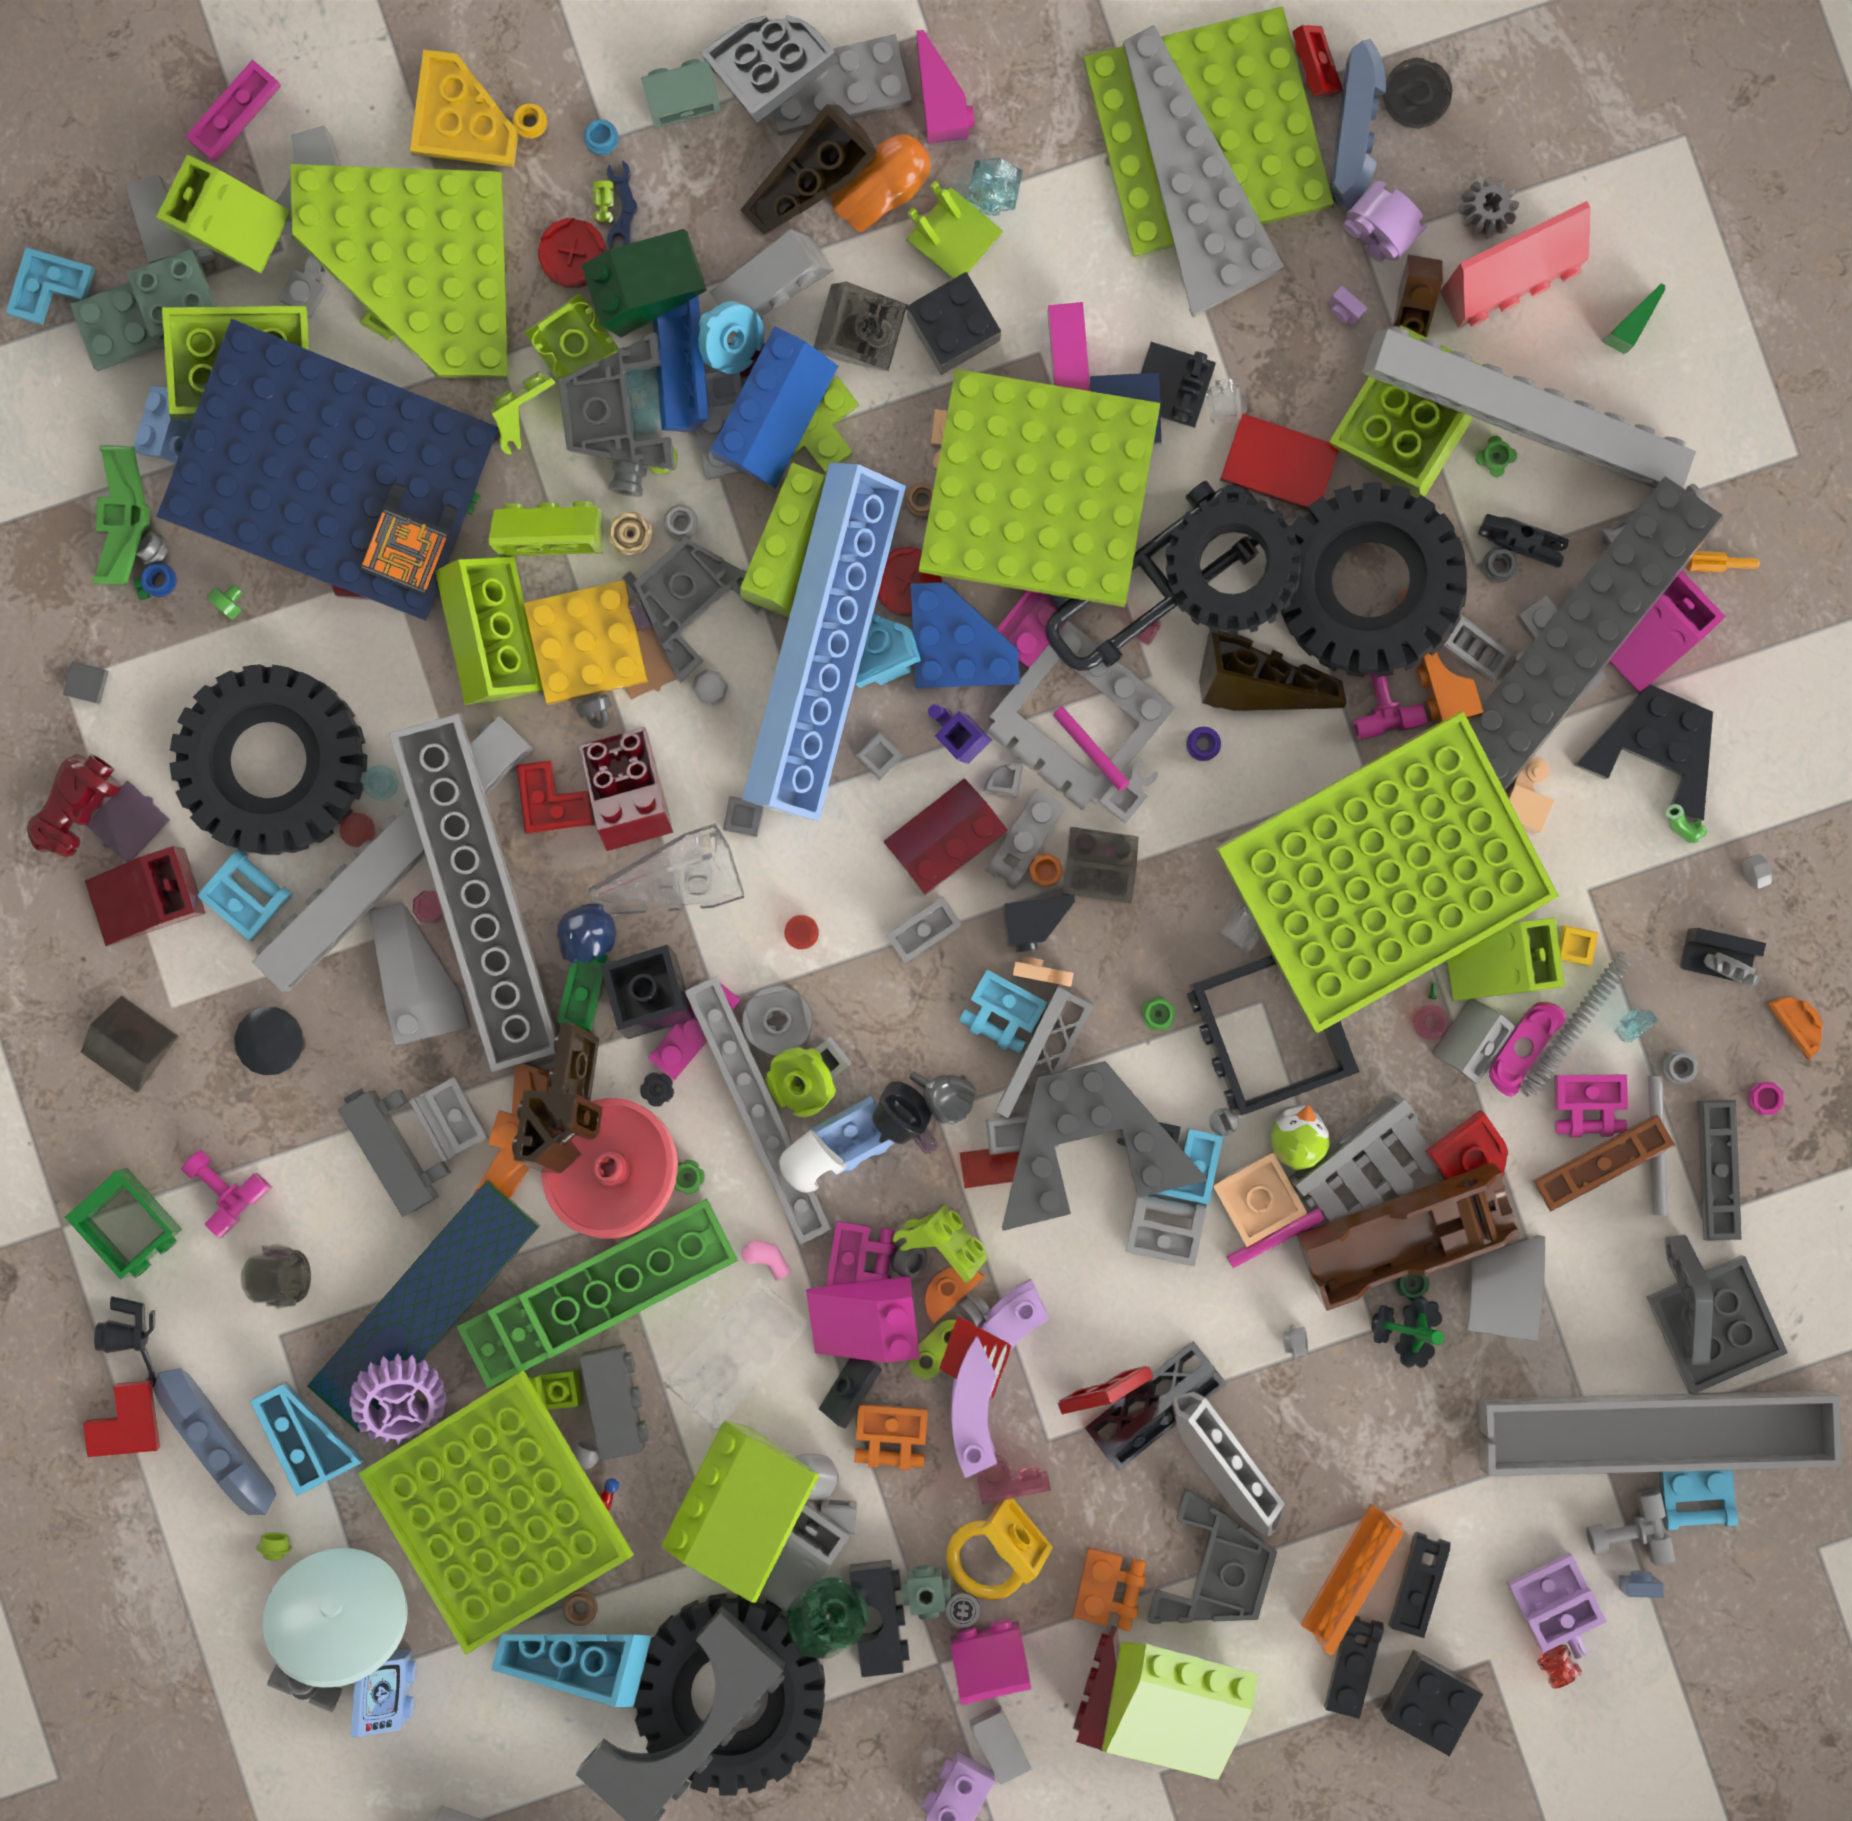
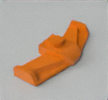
M526 1063L514 1065L512 1114L501 1110L498 1111L488 1142L489 1145L501 1149L473 1194L489 1179L511 1199L530 1167L514 1161L512 1151L513 1139L518 1134L519 1127L518 1105L523 1100L524 1090L548 1092V1070Z

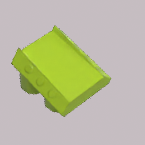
M580 293L570 298L524 332L557 380L595 361L599 362L618 352L617 350L619 349L611 335L599 324L595 312Z

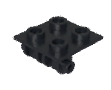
M1151 341L1141 373H1159L1162 418L1195 428L1216 362L1207 360V354L1195 351L1194 355Z

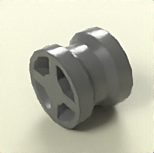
M613 461L612 469L615 474L614 479L609 482L608 489L622 495L641 497L643 494L641 481L646 476L647 468L631 462Z

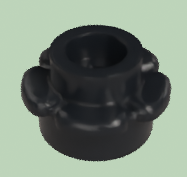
M656 1072L648 1074L644 1078V1084L640 1087L642 1098L647 1099L648 1104L651 1106H662L664 1102L671 1101L674 1096L673 1081L664 1073L661 1075ZM655 1086L661 1088L659 1093L654 1091Z

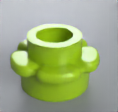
M271 1532L261 1535L260 1544L256 1546V1549L263 1554L264 1559L278 1561L284 1559V1555L290 1552L292 1546L289 1544V1536L287 1534Z

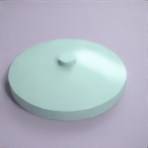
M335 1548L317 1552L302 1559L286 1571L269 1594L262 1620L266 1646L278 1667L298 1682L315 1687H337L354 1683L379 1669L398 1647L407 1623L406 1596L401 1582L393 1569L382 1559L369 1552L352 1548Z

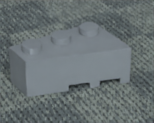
M789 230L712 289L710 294L717 305L735 301L749 307L763 320L764 315L781 307L789 299L834 270L812 236Z

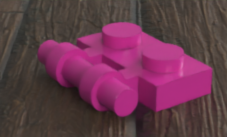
M1626 1074L1554 1075L1555 1110H1569L1568 1120L1555 1121L1556 1134H1569L1570 1138L1582 1137L1583 1134H1600L1601 1137H1613L1614 1134L1627 1130L1626 1119L1614 1120V1110L1628 1109ZM1583 1110H1600V1119L1583 1120Z
M836 1221L826 1287L891 1279L888 1270L890 1257L895 1254L896 1244L893 1243L895 1230L881 1228L879 1241L869 1240L871 1226ZM867 1251L877 1253L874 1272L864 1271Z

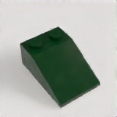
M685 229L611 248L581 265L599 324L621 338L707 291L688 231Z

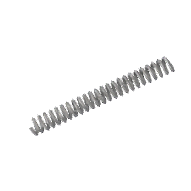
M1618 951V957H1613V962L1608 963L1609 968H1604L1605 973L1600 974L1601 979L1596 980L1597 985H1592L1593 990L1588 991L1589 996H1584L1585 1001L1580 1002L1581 1007H1576L1577 1013H1572L1573 1018L1568 1019L1569 1024H1564L1565 1030H1560L1561 1035H1556L1557 1041H1552L1553 1046H1548L1549 1052H1544V1057L1539 1058L1541 1063H1535L1537 1069H1531L1532 1074L1527 1075L1529 1080H1523L1524 1085H1521L1519 1089L1526 1097H1529V1094L1525 1090L1536 1096L1538 1095V1092L1530 1085L1543 1090L1533 1079L1547 1084L1537 1073L1551 1079L1550 1075L1542 1068L1555 1073L1545 1062L1556 1068L1559 1067L1549 1056L1563 1062V1059L1552 1050L1563 1056H1567V1054L1557 1045L1571 1051V1048L1561 1039L1571 1045H1575V1042L1564 1033L1578 1040L1579 1037L1569 1028L1580 1034H1583V1031L1574 1023L1587 1028V1025L1577 1017L1591 1023V1020L1581 1011L1595 1017V1014L1584 1005L1599 1012V1008L1594 1006L1589 1000L1604 1006L1593 994L1605 1001L1608 1000L1596 988L1606 992L1608 995H1612V993L1601 983L1616 989L1605 977L1617 984L1620 983L1609 972L1624 978L1613 966L1625 973L1628 972L1616 960L1632 967V964L1621 956L1625 955V952Z

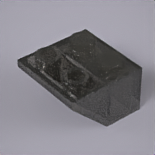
M1070 826L1060 895H1075L1076 898L1130 905L1132 903L1137 869L1139 836Z

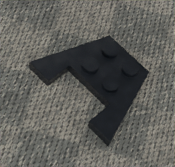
M1650 684L1635 697L1574 766L1600 778L1609 779L1622 749L1681 775V781L1670 805L1678 804L1682 806L1685 815L1704 821L1713 711Z

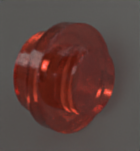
M352 813L341 822L340 835L346 844L359 848L365 841L373 840L375 825L367 815Z
M794 916L785 926V939L793 948L799 950L808 949L816 943L819 937L818 925L809 916Z

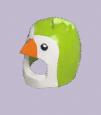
M1309 1105L1289 1106L1283 1109L1273 1121L1270 1131L1271 1147L1280 1162L1294 1170L1314 1167L1326 1156L1330 1146L1329 1132L1320 1115L1312 1110Z

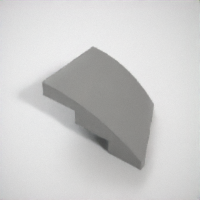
M1537 1235L1531 1239L1508 1244L1469 1259L1465 1291L1470 1294L1465 1325L1466 1330L1538 1341L1544 1288L1545 1236Z

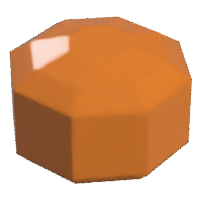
M1049 853L1036 856L1028 869L1032 882L1043 888L1056 885L1063 874L1060 859Z

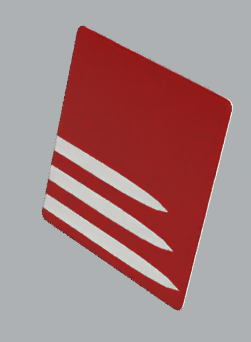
M958 1316L940 1364V1370L957 1379L965 1355L978 1336L996 1374L990 1392V1398H994L1012 1345Z

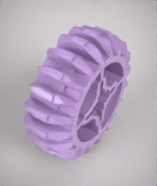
M399 1354L396 1355L394 1361H388L383 1356L381 1365L378 1366L370 1362L368 1372L360 1371L358 1382H353L351 1388L350 1407L352 1408L354 1422H358L361 1432L368 1431V1436H370L371 1440L381 1436V1441L384 1445L389 1439H395L399 1446L402 1439L408 1438L411 1441L416 1438V1434H422L428 1430V1427L432 1428L437 1425L438 1418L443 1417L444 1405L447 1400L446 1392H444V1381L442 1378H438L436 1368L428 1369L426 1360L416 1364L413 1355L407 1361H403ZM418 1389L426 1396L423 1402L418 1400V1396L415 1394ZM373 1397L377 1399L379 1405H381V1408L379 1410H377L370 1402Z

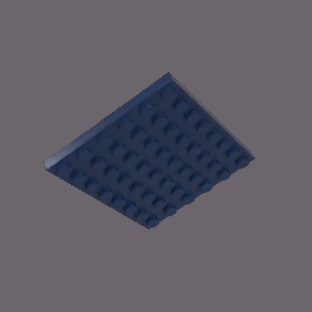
M231 319L156 517L426 621L438 590L435 572L424 596L359 570L391 485L398 483L405 487V492L398 507V510L437 526L445 505L450 504L458 509V514L436 570L446 566L498 427Z

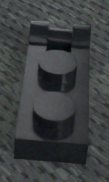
M1414 1533L1411 1540L1410 1553L1388 1624L1391 1629L1425 1638L1450 1552L1451 1543L1442 1539L1434 1541L1427 1539L1426 1534ZM1424 1552L1434 1555L1432 1565L1421 1562Z
M1355 1616L1339 1645L1324 1703L1325 1710L1360 1719L1378 1645L1383 1636V1622L1372 1620L1369 1623L1361 1621L1360 1616ZM1357 1634L1367 1636L1365 1645L1354 1642Z

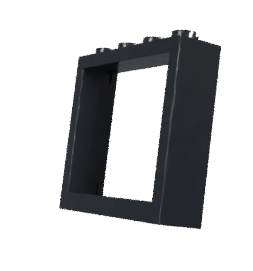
M1272 954L1190 984L1192 992L1187 993L1193 1012H1200L1204 1025L1199 1026L1204 1043L1206 1046L1212 1044L1216 1057L1211 1059L1215 1073L1218 1078L1224 1077L1228 1090L1223 1091L1230 1111L1236 1109L1237 1114L1240 1116L1359 1073L1341 1021H1338L1324 1029L1337 1067L1245 1100L1205 990L1276 965L1277 963Z

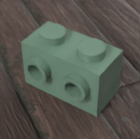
M699 59L684 62L681 67L672 70L666 68L655 69L649 72L648 76L641 78L655 129L721 111L708 60L702 62Z

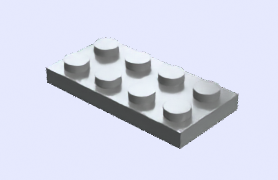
M896 34L834 48L833 50L840 61L773 110L779 136L806 130L826 104L840 105L852 118L912 104Z

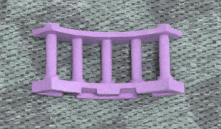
M1029 1279L1002 1296L986 1314L988 1321H982L977 1326L1010 1343L1012 1350L1026 1334L1047 1322L1049 1318L1032 1280ZM978 1336L965 1355L957 1379H953L951 1392L953 1440L957 1458L965 1478L997 1464L994 1455L996 1450L988 1428L989 1397L996 1374Z

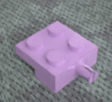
M1566 1553L1507 1582L1537 1646L1543 1653L1565 1642H1568L1575 1659L1582 1658L1580 1652L1584 1656L1589 1653L1580 1635L1607 1621L1571 1553Z

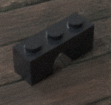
M892 1560L850 1564L849 1576L853 1607L871 1606L877 1609L883 1618V1622L877 1630L858 1634L857 1643L861 1677L904 1673V1661H910L908 1639L901 1640L899 1626H906L903 1604L897 1605L895 1591H901L899 1569L893 1570Z

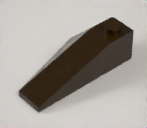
M826 104L740 211L763 234H767L856 180L878 152L865 130L840 105Z
M1218 630V633L1209 632L1199 679L1203 704L1232 711L1344 708L1347 701L1342 680L1306 664H1302L1299 667L1294 666L1282 659L1283 654L1272 650L1271 654L1252 647L1254 641L1244 636L1230 635V633Z

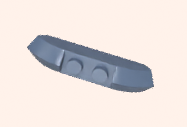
M1371 39L1363 40L1354 46L1346 60L1330 183L1332 199L1338 206L1346 210H1350L1368 189L1377 163L1376 160L1367 155L1371 154L1374 143V133L1369 132L1370 120L1376 119L1379 99L1373 97L1386 94V75L1381 56Z
M182 1368L158 1372L153 1389L158 1402L170 1422L224 1493L242 1511L248 1515H266L276 1496V1491L256 1461L190 1374Z

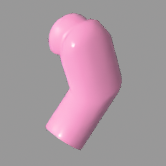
M758 1240L751 1241L741 1251L742 1258L746 1263L752 1264L756 1262L768 1265L775 1281L791 1273L781 1252L774 1244Z

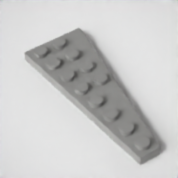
M1155 25L1124 40L1123 49L1131 81L1135 88L1139 104L1138 109L1143 120L1147 145L1151 152L1155 176L1173 240L1175 256L1177 255L1182 275L1181 280L1190 307L1189 312L1192 317H1195L1283 271L1284 265Z

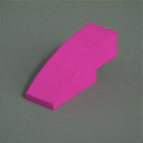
M1083 302L1048 305L1047 316L1053 385L1090 391Z

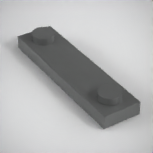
M1736 1100L1698 1101L1703 1240H1742Z

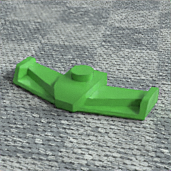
M99 445L110 497H97L96 532L108 535L92 582L98 585L124 586L128 582L142 533L149 527L150 507L145 504L134 446Z

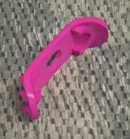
M1538 1002L1528 1009L1490 1066L1489 1078L1496 1089L1510 1097L1515 1096L1519 1092L1521 1082L1551 1036L1564 1025L1566 1018L1564 1010L1549 1002ZM1526 1037L1532 1043V1050L1528 1056L1519 1057L1514 1051V1045L1518 1039Z

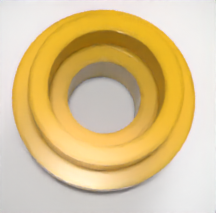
M533 103L523 104L514 112L513 126L520 136L534 139L542 135L546 130L547 116L540 106ZM528 118H535L536 124L534 126H525V121Z

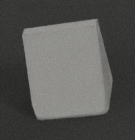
M824 1499L821 1505V1513L848 1532L855 1534L857 1503L855 1501Z

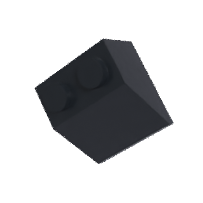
M1075 895L1004 903L1003 914L1007 946H1015L1016 953L1037 950V943H1042L1048 938L1075 903Z

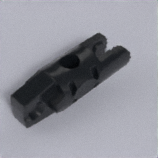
M1491 514L1485 515L1478 535L1493 541L1494 544L1501 548L1556 568L1562 567L1564 557L1561 552L1562 550L1565 551L1569 544V540L1565 537L1513 518H1502Z

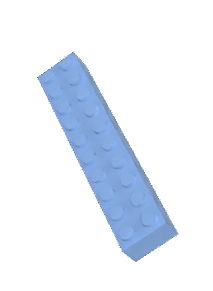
M829 463L742 800L788 815L819 821L906 488L905 485L859 464Z

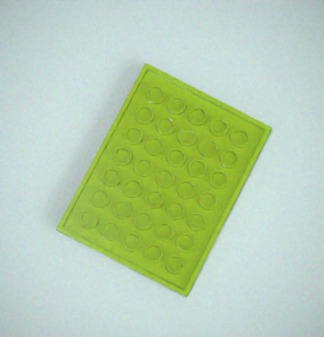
M1464 712L1452 715L1215 848L1312 1031L1316 1034L1559 897Z

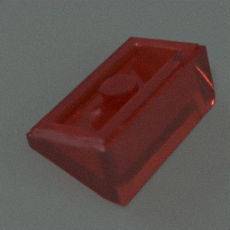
M989 1149L959 1153L964 1188L1013 1182L1019 1151L990 1155Z

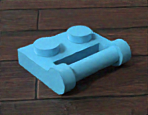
M236 850L199 892L197 897L245 938L253 941L274 915L291 899L293 894L285 887L280 888L248 861V855L242 850ZM236 870H239L272 898L266 906L231 877Z
M1733 1470L1659 1472L1661 1496L1666 1517L1663 1518V1524L1666 1530H1678L1679 1526L1720 1523H1724L1725 1527L1738 1525ZM1721 1500V1509L1676 1511V1502Z

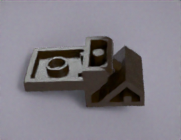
M560 1023L559 1033L555 1036L554 1050L556 1056L554 1067L549 1073L550 1092L524 1090L523 1100L518 1105V1134L514 1137L512 1143L514 1161L540 1172L561 1174L582 1155L571 1139L578 1135L584 1139L593 1140L599 1134L603 1107L591 1102V1094L600 1038L574 1023Z

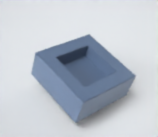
M1633 1570L1630 1572V1576L1619 1575V1590L1627 1597L1663 1598L1664 1584L1655 1576H1652V1572Z

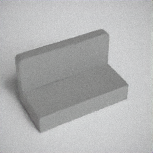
M1469 999L1433 1052V1055L1478 1085L1516 1027L1501 1013L1475 999Z

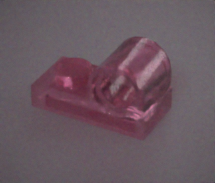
M994 1454L997 1464L993 1466H999L1003 1469L1004 1474L1000 1480H988L984 1476L986 1469L977 1473L982 1504L1051 1491L1047 1470L1040 1472L1039 1467L1027 1468L1019 1471V1476L1012 1477L1007 1460L998 1454Z

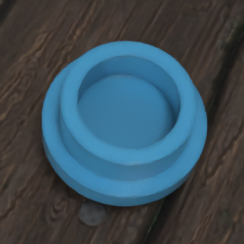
M595 120L585 129V144L594 154H609L618 144L619 136L617 129L607 120Z

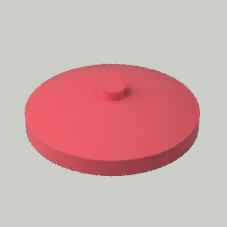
M604 1098L591 1101L603 1107L597 1137L593 1140H587L576 1135L571 1141L582 1155L561 1174L541 1172L546 1199L553 1212L563 1223L573 1230L588 1236L613 1239L641 1230L660 1214L673 1192L677 1177L678 1161L673 1138L658 1116L635 1102L619 1098Z

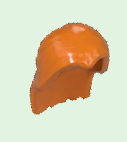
M897 134L881 142L875 147L878 154L858 178L830 195L831 201H834L832 205L834 211L844 221L848 220L849 225L857 231L863 232L889 210L910 201L927 180L931 172L930 156L922 143L915 137L907 134Z

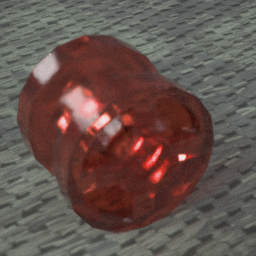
M1564 1644L1543 1653L1537 1660L1540 1669L1546 1671L1549 1675L1548 1682L1554 1689L1567 1686L1582 1673L1579 1664L1571 1660V1651Z

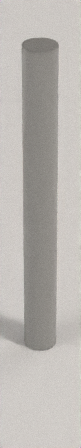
M1648 1076L1650 1117L1657 1114L1664 1124L1662 1076ZM1663 1152L1651 1158L1653 1215H1668L1666 1155Z

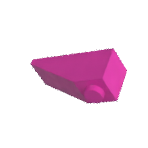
M917 30V50L927 143L968 139L969 127H975L973 105L966 106L965 93L925 31Z

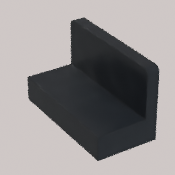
M1688 928L1680 968L1686 971L1735 981L1707 967L1704 962L1707 954L1715 956L1716 952H1719L1753 967L1754 958L1764 956L1766 943L1702 928Z

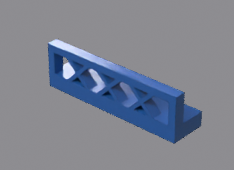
M699 296L653 320V332L658 335L662 366L656 367L661 431L694 433L709 419L705 368L698 342L700 332Z

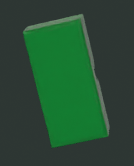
M474 492L467 513L470 515L475 510V506L472 503L477 504L481 496Z
M141 577L135 578L134 582L138 589L139 600L151 598L150 594L141 585Z

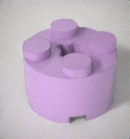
M1375 181L1346 214L1347 220L1343 223V228L1349 235L1354 238L1359 237L1368 245L1366 251L1376 261L1382 262L1385 258L1397 261L1427 226L1426 223L1420 224L1419 221L1423 215L1417 206L1398 189H1395L1392 194L1383 189L1387 185L1383 181Z

